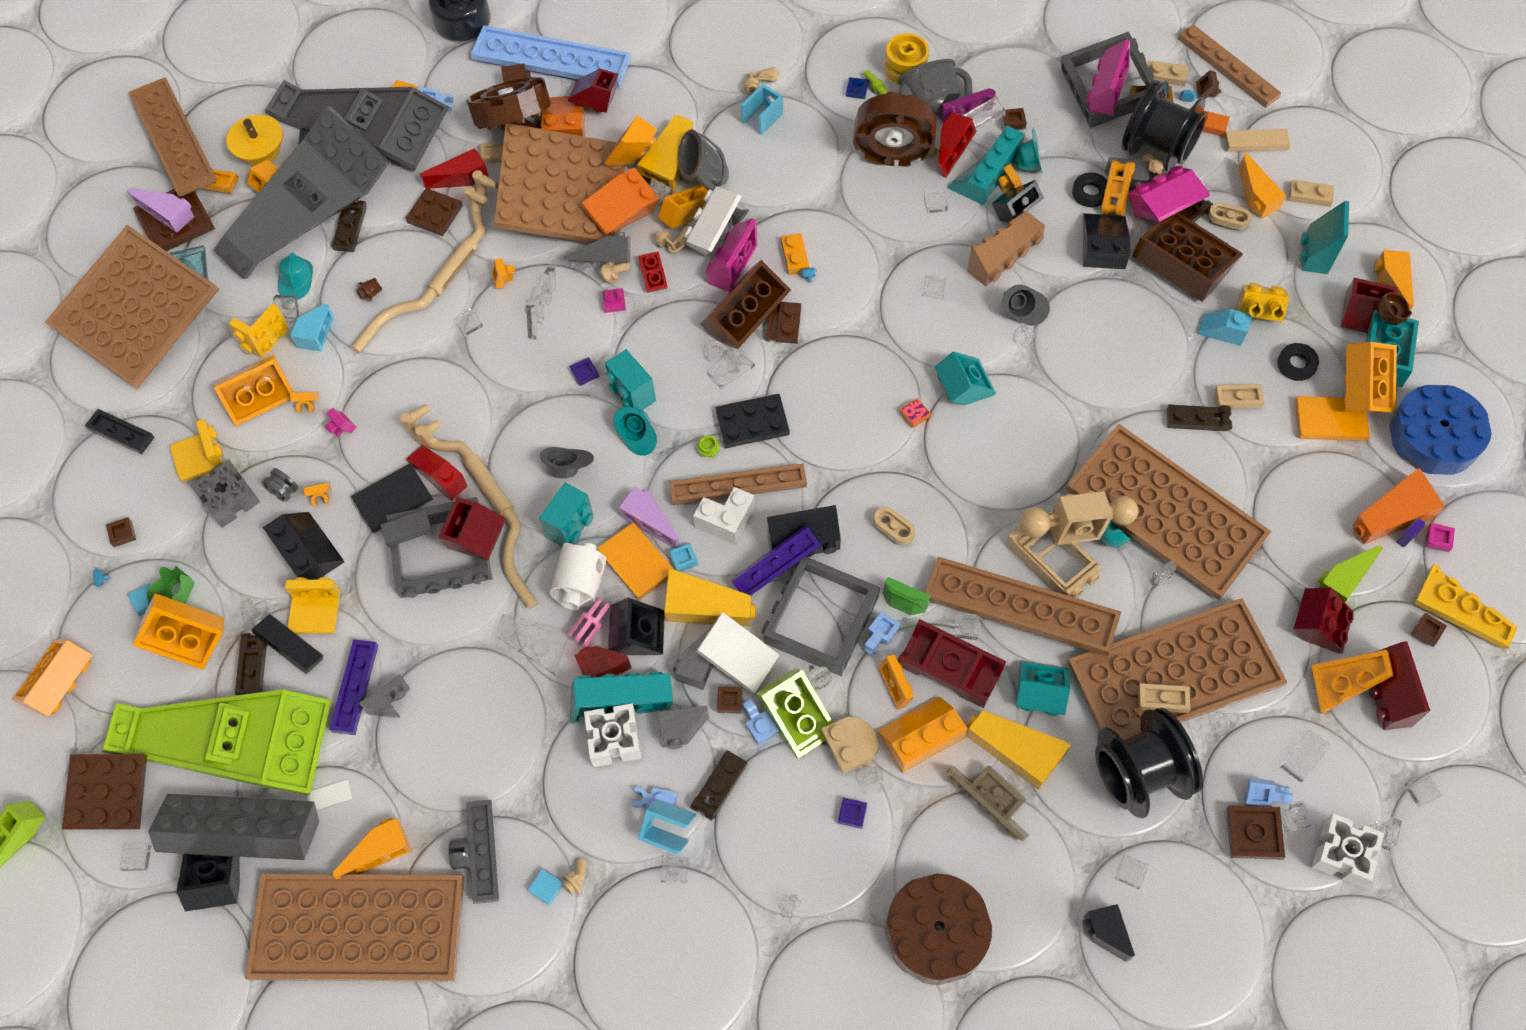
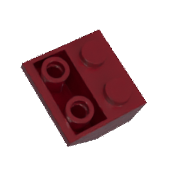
M599 68L578 79L568 98V102L576 106L591 108L596 112L607 113L615 95L619 74Z
M1354 278L1345 294L1340 327L1368 333L1374 310H1377L1379 300L1388 292L1398 293V287Z
M456 497L438 539L449 550L489 560L506 522V518L477 502Z
M1331 587L1305 588L1293 629L1305 642L1336 653H1343L1345 644L1348 641L1350 625L1354 619V612Z

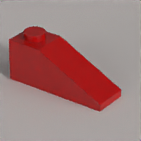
M951 113L943 123L938 165L942 176L947 178L977 132L973 119L970 117Z
M475 148L420 173L424 187L428 189L472 186L475 184L472 174L478 170L483 175L489 177L486 164Z
M423 445L406 458L409 464L411 463L422 476L450 501L468 487L460 471L446 459Z

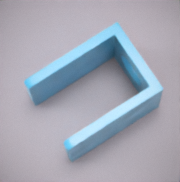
M764 84L740 106L742 123H745L763 105L767 106L758 117L759 133L761 135L783 115V96ZM768 96H771L775 101L772 103Z
M656 799L646 810L638 840L679 855L687 846L689 840L652 826L654 819L657 817L683 828H688L695 819L696 814Z

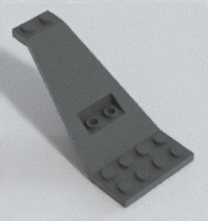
M283 80L268 104L265 113L283 123L299 128L311 129L325 107L331 106L380 153L415 171L445 117L449 106L414 87L300 89Z
M326 106L305 138L227 230L213 251L243 279L249 278L259 262L367 195L390 164V161L331 106Z

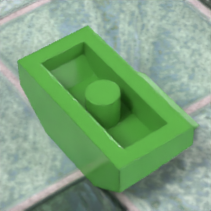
M887 577L885 581L883 595L890 607L908 615L926 612L931 595L890 577Z

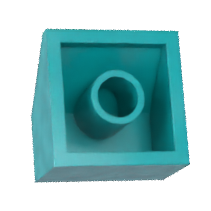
M953 351L935 366L938 380L943 384L946 396L952 403L967 405L996 394L979 358Z
M1021 661L1016 692V707H1020L1025 711H1043L1053 716L1058 714L1065 715L1070 694L1069 669Z

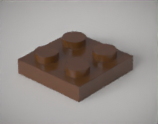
M426 188L406 216V221L411 225L443 236L463 207V204L458 199Z
M1229 805L1226 808L1231 858L1283 860L1285 858L1280 807Z

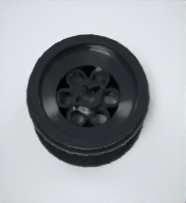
M1155 79L1150 83L1138 101L1125 129L1121 147L1125 151L1128 150L1129 155L1136 154L1143 144L1168 154L1165 162V171L1169 172L1177 163L1180 165L1184 164L1190 156L1204 129L1208 112L1204 111V97L1199 98L1191 109L1167 100L1168 82L1164 81L1161 83Z
M1162 707L1154 710H1145L1141 717V733L1125 740L1113 729L1108 727L1102 728L1099 731L1098 745L1095 749L1097 767L1109 794L1121 808L1128 810L1140 819L1146 818L1149 814L1150 794L1167 787L1176 797L1182 800H1189L1193 794L1201 791L1203 786L1201 764L1188 733L1179 720L1170 711Z

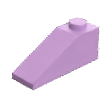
M133 188L127 190L134 204L176 233L194 218L190 210L192 207L184 198L179 199L173 194Z
M634 487L619 506L621 517L630 523L634 522L638 528L672 548L680 547L677 534L652 494L645 489L640 490Z

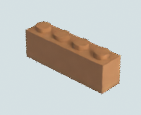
M1025 211L1010 221L1006 229L1003 227L999 228L994 237L987 236L982 240V245L975 244L971 247L967 272L985 287L992 281H997L1003 271L1011 269L1018 258L1026 256L1032 246L1038 245L1043 240L1045 225Z

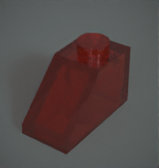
M599 646L585 647L578 654L574 655L582 675H589L591 678L601 677L605 674H614L616 676L632 669L628 656Z

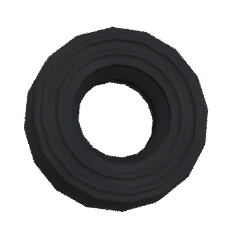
M1093 172L1078 176L1074 181L1072 189L1074 199L1085 207L1092 208L1102 205L1108 180L1104 176ZM1086 185H1093L1098 188L1099 192L1095 195L1085 193L1083 188Z
M1292 343L1281 350L1277 359L1278 368L1287 378L1294 381H1304L1316 373L1319 366V357L1310 346L1303 343ZM1292 356H1300L1305 359L1306 366L1297 368L1291 364L1290 358Z

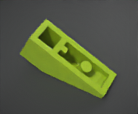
M1380 545L1343 561L1335 565L1330 572L1325 570L1317 581L1321 584L1319 588L1331 587L1346 602L1383 547Z
M32 801L7 804L0 815V867L35 835L46 818Z

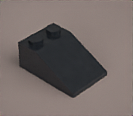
M1084 213L1083 267L1126 269L1130 257V235L1126 216Z
M183 854L176 892L185 912L237 904L240 887V857Z

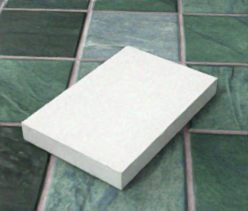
M725 613L719 615L695 651L751 694L756 693L779 657L778 653Z

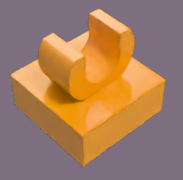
M1011 164L1003 168L1006 175L1000 177L998 181L1004 192L1011 189L1012 186L1016 188L1022 185L1019 176Z
M494 259L491 274L495 289L503 288L505 281H513L512 274H515L514 266H504L503 259Z
M290 393L291 402L299 401L296 404L297 412H303L302 406L304 404L308 405L309 412H314L315 405L312 401H319V393Z
M330 482L303 488L305 497L312 495L311 504L313 506L318 505V496L324 498L325 504L330 502L329 495L325 493L332 491Z

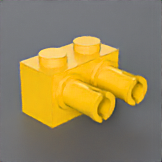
M1257 283L1242 284L1237 310L1250 314L1252 318L1283 322L1286 316L1289 295L1280 286L1266 288Z

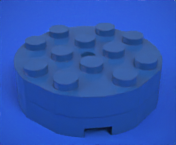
M1424 385L1414 389L1403 399L1393 414L1389 425L1392 444L1401 458L1407 457L1416 464L1414 468H1420L1422 472L1428 474L1454 475L1465 471L1487 448L1492 435L1488 413L1482 404L1466 391L1451 385Z

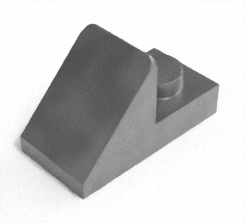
M399 674L359 704L368 715L400 718V715L391 703L403 698L410 688Z

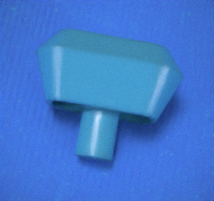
M1183 90L1180 93V100L1193 102L1196 99L1195 91Z
M814 267L802 269L800 274L803 278H808V282H812V277L816 276L817 269Z
M95 569L93 571L94 586L99 587L103 585V580L109 579V575H103L102 570Z

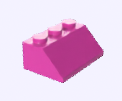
M1124 40L1106 49L1103 58L1099 59L1097 66L1099 71L1098 74L1093 76V89L1088 91L1086 100L1089 103V112L1114 115L1129 69L1130 40Z
M1182 166L1172 167L1169 172L1157 175L1150 182L1139 184L1136 186V189L1129 192L1133 214L1156 222H1160L1210 196L1209 191L1193 170L1183 168Z
M755 219L734 224L731 231L726 233L722 247L717 248L714 261L709 263L706 268L709 285L728 292L735 286L758 245L757 221Z

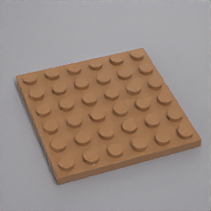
M511 123L505 124L494 228L593 243L606 237L581 206V203L615 177L625 172V165L608 166L605 164L617 142Z
M126 225L45 323L138 389L219 291V288L135 229Z

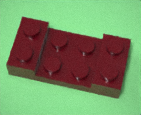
M921 619L918 620L905 650L898 657V662L902 665V668L918 676L921 673L963 694L962 698L982 708L985 707L1007 662Z

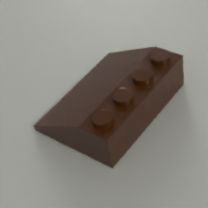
M1178 212L1157 222L1142 235L1132 257L1203 302L1234 267L1243 253Z

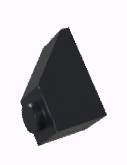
M1033 180L1005 192L992 202V205L1000 221H1012L1025 211L1028 212L1042 201L1044 197L1036 180Z
M1118 904L1091 910L1084 915L1085 920H1082L1084 932L1087 936L1090 935L1091 941L1125 962L1130 961L1135 956Z

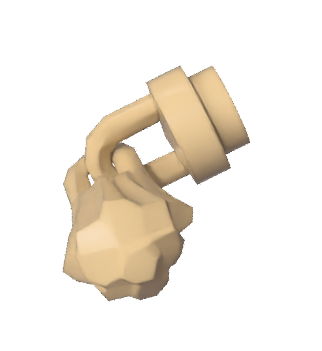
M772 67L748 73L746 75L747 80L744 82V90L749 95L753 94L760 87L758 80L775 82L779 77V71Z
M1148 152L1140 158L1142 161H1150V175L1157 176L1162 174L1164 163L1161 160H1157L1155 154Z
M688 227L683 228L680 235L673 242L670 241L672 235L668 231H659L655 236L656 244L660 247L666 245L671 253L679 252L686 246L684 244L686 238L683 236ZM676 243L680 245L678 248L674 246Z

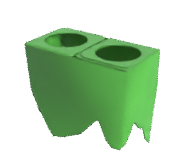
M177 566L173 570L161 567L159 571L161 579L154 582L147 591L148 606L155 593L186 604L195 582ZM181 582L179 592L173 595L172 589L174 585Z

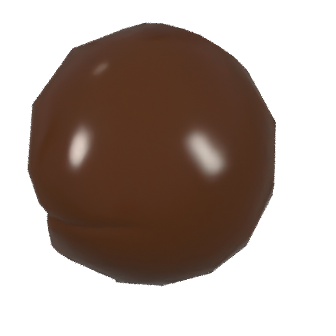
M1388 292L1377 304V313L1380 319L1389 325L1402 324L1412 315L1407 300L1398 293Z

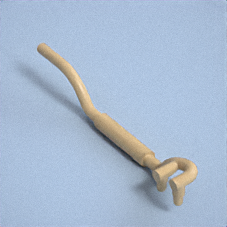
M479 170L473 172L472 176L477 187L476 191L473 187H467L465 194L471 206V218L475 231L469 238H465L427 285V291L420 299L399 303L382 311L370 322L351 346L352 350L360 353L380 327L388 320L403 313L422 310L435 297L441 295L478 248L477 244L485 234V225L481 217V205L487 202V197L485 196L487 187L497 189L499 184L497 181L483 175Z
M427 404L409 413H403L400 416V420L411 436L420 444L430 449L459 452L462 455L464 465L496 512L506 518L510 529L503 546V568L508 580L528 609L534 607L537 604V600L518 574L514 564V549L521 532V523L514 513L515 508L485 467L479 455L474 454L466 443L439 440L431 435L433 434L432 432L441 427L438 420L425 426L417 425L416 421L430 411Z

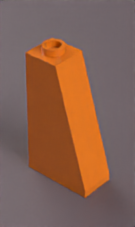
M1419 468L1360 514L1352 526L1356 536L1362 540L1363 544H1367L1410 527L1418 518L1422 521H1427L1437 517L1445 505Z

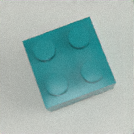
M627 349L605 362L607 371L605 376L609 381L607 386L613 395L617 394L621 398L620 402L623 407H634L644 410L656 402L652 377Z
M564 482L539 517L547 539L560 546H563L564 543L575 545L578 542L584 527H588L593 520V511L588 494Z

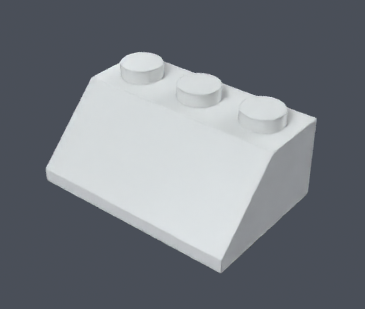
M718 186L713 191L709 189L703 199L706 201L703 209L699 207L694 216L696 220L694 226H689L683 236L686 238L684 244L704 256L710 254L742 196Z

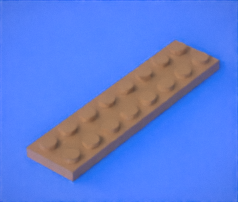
M166 77L129 91L131 99L178 196L181 197L217 182L218 180Z
M942 557L937 558L924 592L931 595L930 602L1105 656L1109 655L1121 611Z

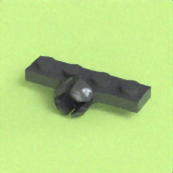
M492 801L466 802L468 834L464 838H455L449 841V864L453 870L468 869L470 871L473 904L499 901Z

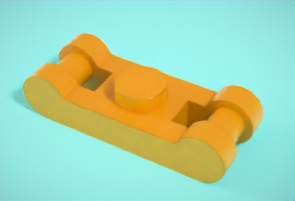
M1112 161L1102 203V214H1110V212L1116 213L1119 216L1125 214L1129 186L1135 170L1134 162L1123 164L1120 161ZM1124 172L1123 177L1118 176V173ZM1112 198L1118 199L1117 205L1112 204Z

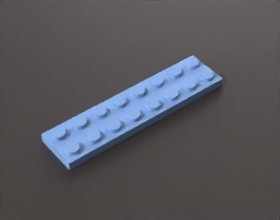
M483 25L471 52L472 60L504 66L524 63L526 70L577 80L601 68L619 74L616 85L619 88L631 60V55L628 52Z

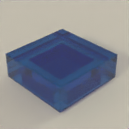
M849 77L846 97L866 99L869 80Z

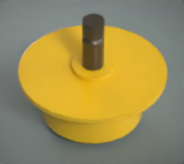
M251 115L237 121L227 133L226 144L229 151L235 157L244 160L250 165L255 166L266 160L272 162L280 153L283 130L279 122L270 116Z

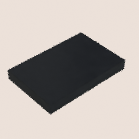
M411 463L351 496L373 533L382 529L381 524L387 523L386 515L414 510L433 500Z

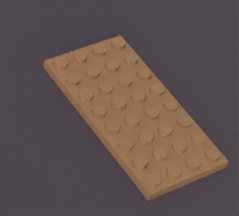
M1120 424L1114 428L1065 488L1073 495L1084 494L1089 491H1104L1109 504L1118 496L1132 498L1137 503L1139 510L1136 520L1125 526L1117 525L1112 520L1111 523L1218 600L1225 594L1271 533L1268 528Z
M1243 598L1112 643L1108 656L1089 651L1069 658L1067 661L1099 731L1104 727H1108L1118 733L1123 740L1141 733V717L1145 710H1139L1138 686L1140 683L1189 686L1191 708L1189 713L1171 712L1180 723L1287 684L1284 674Z
M261 874L245 979L265 981L455 982L465 877L463 875L344 874L341 878L335 879L333 874Z

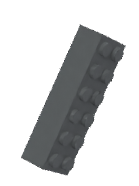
M167 794L148 833L154 851L160 853L305 860L318 827L319 818L314 801Z

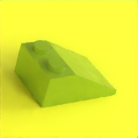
M794 668L755 693L764 710L768 712L778 727L780 734L797 758L802 757L826 741L821 728L832 724L833 721L803 670Z

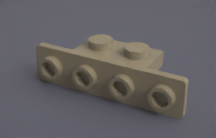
M990 765L981 772L974 782H971L956 767L948 769L947 772L951 775L949 779L957 787L961 788L963 786L969 792L968 797L975 804H982L988 810L987 815L997 823L1000 821L1005 825L1009 836L1016 841L1018 839L1024 841L1029 837V834L1011 819L1027 799Z

